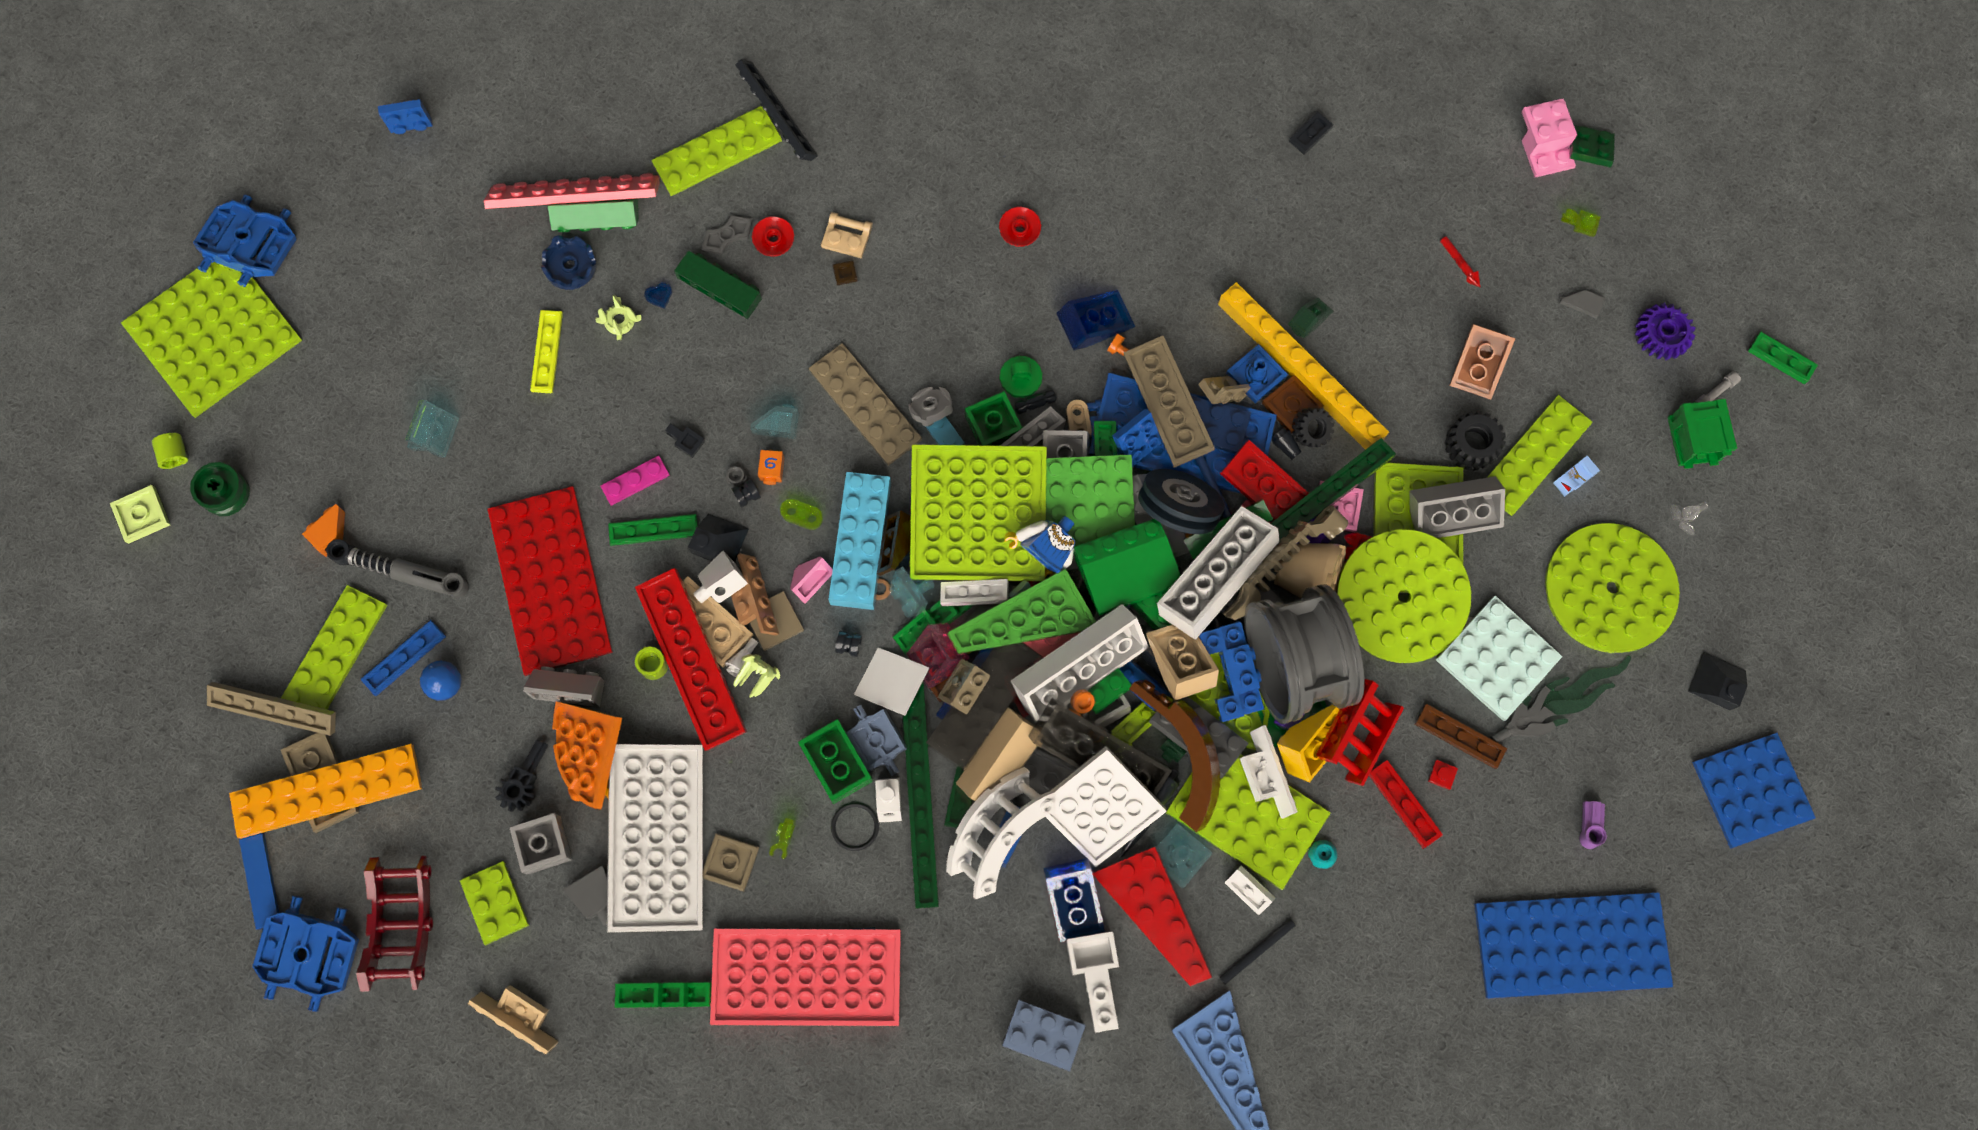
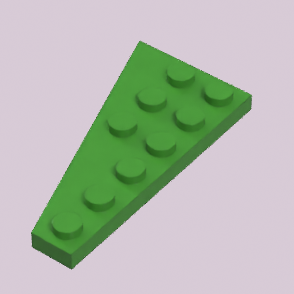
M1064 569L949 631L947 635L958 654L1079 633L1094 624L1096 620L1067 570Z

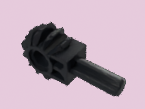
M536 740L522 767L514 766L512 772L507 776L508 781L503 778L500 779L503 786L495 788L496 791L501 792L495 798L501 801L500 806L502 808L508 806V811L513 812L515 808L518 811H523L522 803L527 806L531 805L527 798H535V794L529 791L535 788L534 783L537 777L533 773L548 748L545 742ZM519 787V795L512 798L510 795L512 789Z

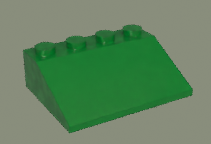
M1155 519L1074 547L1076 564L1099 616L1113 611L1121 604L1128 606L1167 592L1181 576L1166 533L1161 523Z

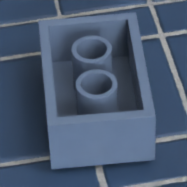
M1018 1000L1002 1046L1070 1071L1085 1025Z

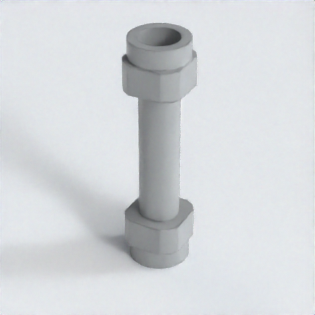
M1734 371L1730 372L1722 379L1723 382L1708 394L1700 396L1694 403L1713 401L1725 390L1733 388L1741 381L1739 374Z

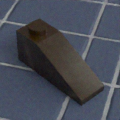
M901 510L885 518L877 575L879 576L895 570L910 550L911 516Z

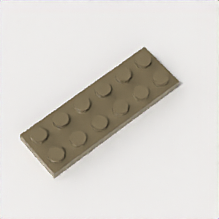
M1164 336L1124 352L1125 359L1146 406L1152 414L1173 466L1177 467L1214 451V445Z
M843 343L808 368L888 466L909 451L912 445L922 441V437Z

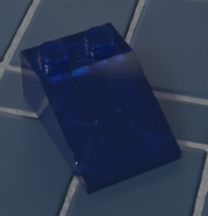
M1118 290L1068 301L1056 313L1074 351L1087 348L1135 328Z
M1086 858L1043 868L1060 942L1105 932L1089 859Z

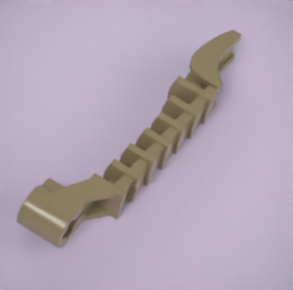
M1331 505L1326 507L1312 522L1298 521V525L1294 529H1290L1286 537L1281 538V542L1274 547L1240 587L1236 601L1222 614L1233 620L1245 616L1247 605L1261 600L1260 592L1255 585L1263 592L1270 590V587L1262 578L1265 576L1269 581L1276 578L1270 570L1272 568L1276 571L1281 570L1283 566L1279 561L1282 559L1284 562H1288L1292 559L1288 554L1289 551L1294 554L1299 553L1301 549L1296 545L1297 542L1307 545L1310 542L1306 538L1307 535L1318 537L1321 533L1329 540H1332L1346 529L1348 520Z

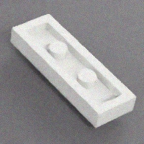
M1008 579L941 582L940 603L942 606L1001 604L1009 600Z

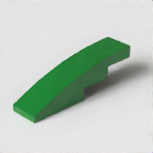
M1094 421V456L1117 455V446L1112 436L1116 433V421Z
M939 600L929 610L925 609L894 635L893 638L904 654L907 655L959 618L973 605L942 606Z
M712 982L615 984V1008L711 1007Z

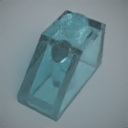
M787 404L782 405V407L775 406L751 423L752 434L795 439L799 420L798 409Z

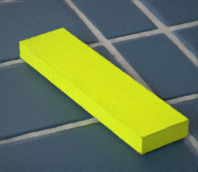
M540 310L531 392L553 393L563 317L562 311Z

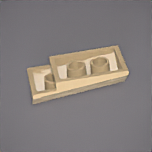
M1008 707L956 784L970 799L976 801L988 788L992 790L1001 783V778L1023 768L1046 733Z

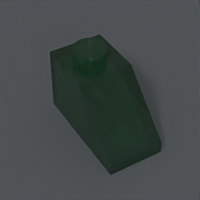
M1317 298L1303 305L1288 325L1292 328L1295 335L1305 338L1316 330L1334 311L1320 298Z

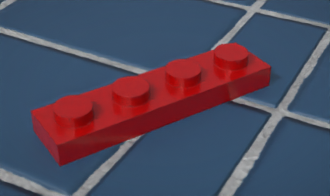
M1388 760L1370 772L1369 777L1423 849L1443 836Z

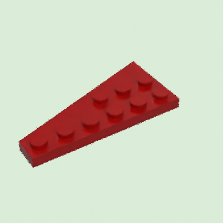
M1156 846L1092 873L1189 986L1212 978V974Z

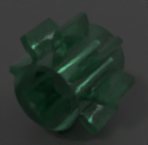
M1170 738L1160 747L1164 752L1161 757L1168 763L1172 759L1178 763L1186 753L1183 748Z

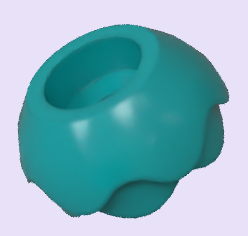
M1327 840L1314 842L1308 851L1312 864L1317 868L1327 869L1332 867L1338 856L1335 846Z

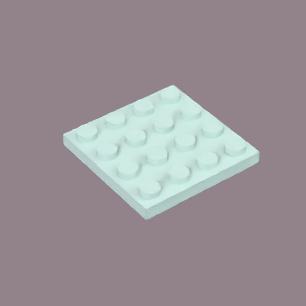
M1493 596L1450 646L1439 655L1436 661L1500 719L1505 721L1563 656L1498 597Z

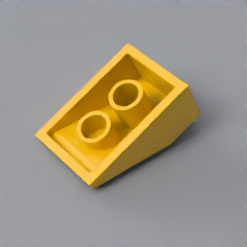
M1333 704L1290 727L1279 739L1277 745L1287 774L1311 782L1326 763V761L1320 760L1315 755L1335 720L1339 708Z

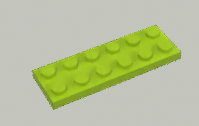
M760 106L651 161L670 196H673L781 142L782 139L768 114Z
M1559 395L1487 477L1496 476L1504 486V511L1511 516L1515 514L1593 423Z
M347 585L281 699L328 709L385 611L387 604Z

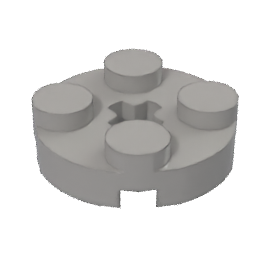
M927 387L915 393L911 398L912 403L908 407L912 418L917 422H921L923 426H931L934 422L950 415L953 412L952 399L945 388L939 387L940 390H933L932 387Z

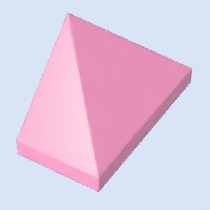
M822 557L800 564L794 570L790 589L803 603H806L831 577L833 569Z

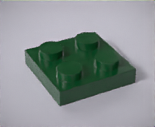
M1574 125L1577 136L1570 145V159L1611 168L1614 162L1615 134Z

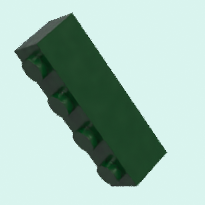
M688 250L674 270L679 280L746 319H749L762 300L760 290L756 286L743 283L740 277L733 273L731 275L726 273L716 263L711 264L707 262L706 258L699 253L694 254Z

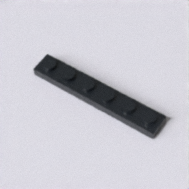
M740 59L735 64L740 71L739 75L750 85V91L759 98L762 108L771 115L773 124L780 128L785 141L792 145L794 154L801 160H814L818 155L754 64Z

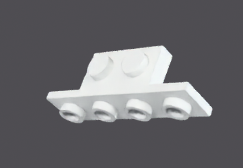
M1266 725L1261 726L1250 732L1257 753L1244 756L1240 760L1255 802L1274 797L1282 819L1298 811L1289 790L1287 779L1282 771L1279 757L1271 741V735Z

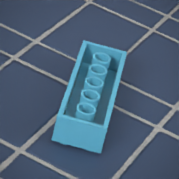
M846 472L828 599L830 605L874 610L879 578L877 568L891 489V479L889 476Z

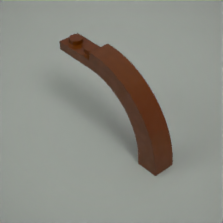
M1135 681L1130 690L1171 722L1187 746L1192 763V788L1186 807L1179 816V819L1195 832L1205 829L1211 819L1220 788L1219 760L1212 737L1201 718L1185 701L1181 700L1172 703L1173 700L1168 695L1161 694L1155 690V685L1150 681Z

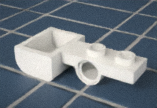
M1113 931L1067 939L1066 944L1072 975L1084 973L1095 1033L1119 1029L1108 969L1119 967Z

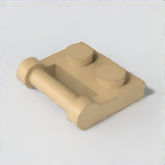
M831 212L821 248L862 258L873 223L856 221ZM838 224L863 231L862 236L835 229V226Z

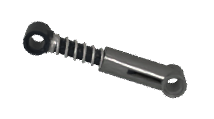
M333 540L326 549L327 556L339 565H356V567L362 566L364 569L369 568L371 571L377 570L378 573L384 572L385 575L390 574V578L393 580L448 595L454 599L463 598L469 590L467 581L457 573L444 572L400 558L391 561L388 557L384 559L381 555L377 557L374 553L371 555L367 554V551L363 553L360 552V549L347 544L343 540ZM341 549H345L344 554L338 557V552ZM426 577L442 581V583L427 579ZM454 583H460L456 590H451Z

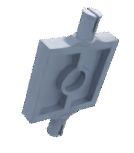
M862 705L857 706L853 710L860 721L854 728L846 732L848 738L868 772L881 765H885L891 776L895 775L899 770L893 759L907 749L905 742L886 709L867 716Z

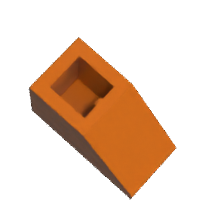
M337 504L327 508L323 515L316 522L310 523L306 531L302 533L325 557H327L326 549L330 542L336 539L343 540L345 511Z

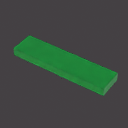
M691 514L608 523L610 546L692 537L698 526L697 515Z

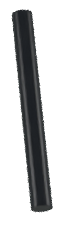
M1291 919L1287 920L1220 976V980L1226 985L1296 926Z

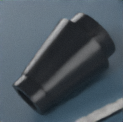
M1285 427L1272 436L1273 444L1291 460L1302 452L1291 431Z

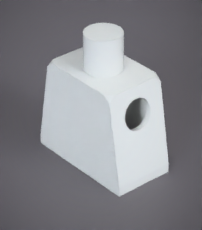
M722 551L699 573L698 578L702 586L693 594L701 603L710 596L718 603H721L748 583L736 563Z
M876 779V803L879 822L902 821L900 779Z

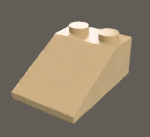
M1174 625L1147 633V639L1164 683L1174 700L1216 687L1219 669L1199 637L1195 640Z

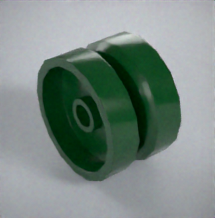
M214 462L202 466L194 474L190 484V492L193 499L210 513L218 516H230L239 512L246 505L250 495V487L247 480L230 465Z

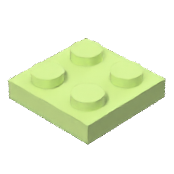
M153 485L110 503L123 539L128 544L170 526L156 487Z

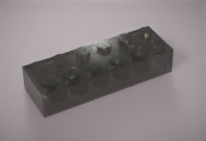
M1023 643L994 647L980 666V669L989 674L990 678L968 714H964L952 706L926 742L928 747L962 771H965L1008 707L1011 708L1018 698L1011 680L1043 659V657Z
M1053 697L1028 735L1034 744L1077 769L1107 746L1155 797L1172 771L1161 760Z

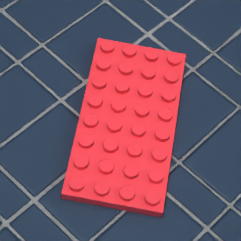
M714 929L710 1025L899 1026L901 930Z

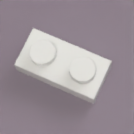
M1242 866L1225 882L1258 915L1275 899Z

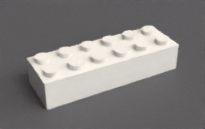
M1241 506L1157 603L1159 615L1196 640L1279 543L1278 528Z
M1121 604L1012 679L1011 683L1026 712L1037 724H1040L1069 704L1073 693L1077 690H1089L1113 671L1121 668L1144 652L1149 646L1137 618Z

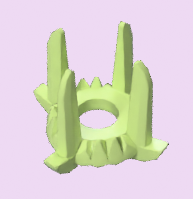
M613 295L615 306L609 307L606 313L600 308L598 310L600 318H596V323L604 324L609 332L617 335V340H622V334L629 332L635 322L641 321V315H635L631 308L622 305L621 297ZM617 314H622L625 317L624 321L620 324L613 319Z
M745 655L741 658L745 662L734 680V686L736 687L738 684L742 686L750 674L756 670V674L760 673L762 675L749 695L750 698L756 697L766 689L775 676L779 679L780 673L776 667L772 668L761 660L760 655Z

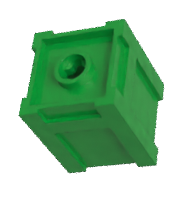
M1726 399L1684 403L1679 406L1680 408L1675 413L1667 417L1678 466H1684V469L1694 468L1693 464L1709 463L1710 466L1719 465L1718 461H1722L1725 456L1732 455V451L1737 449Z

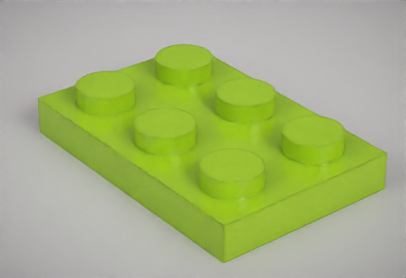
M504 861L460 880L484 945H488L530 926Z

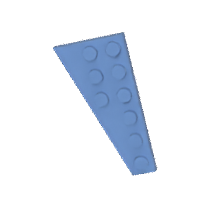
M1228 991L1171 1031L1236 1130H1269L1244 1038L1239 1027L1238 1017L1233 1006L1230 991Z

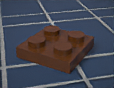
M1295 375L1262 401L1263 406L1270 413L1276 414V420L1287 430H1290L1291 433L1295 431L1292 429V425H1295L1293 419L1298 418L1296 415L1298 412L1308 408L1322 409L1324 406Z

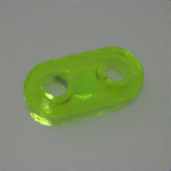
M788 499L780 506L782 518L792 524L814 530L819 528L823 522L821 511L809 504L795 499ZM791 508L796 510L793 515L788 514V510ZM810 516H815L816 520L814 522H809L808 518Z

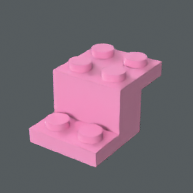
M1564 98L1524 107L1522 114L1528 131L1522 139V144L1534 177L1575 168L1574 160L1570 159L1569 147L1576 138L1577 133Z

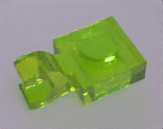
M1566 209L1565 214H1562L1561 222L1574 225L1573 231L1594 237L1597 233L1601 216L1580 210L1577 214L1572 209Z
M785 818L784 823L780 822L777 830V836H780L779 842L770 848V856H774L775 850L781 849L783 852L781 859H786L788 845L790 844L796 824L794 820Z

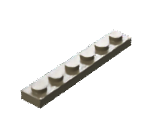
M215 682L207 685V706L329 736L335 733V711Z

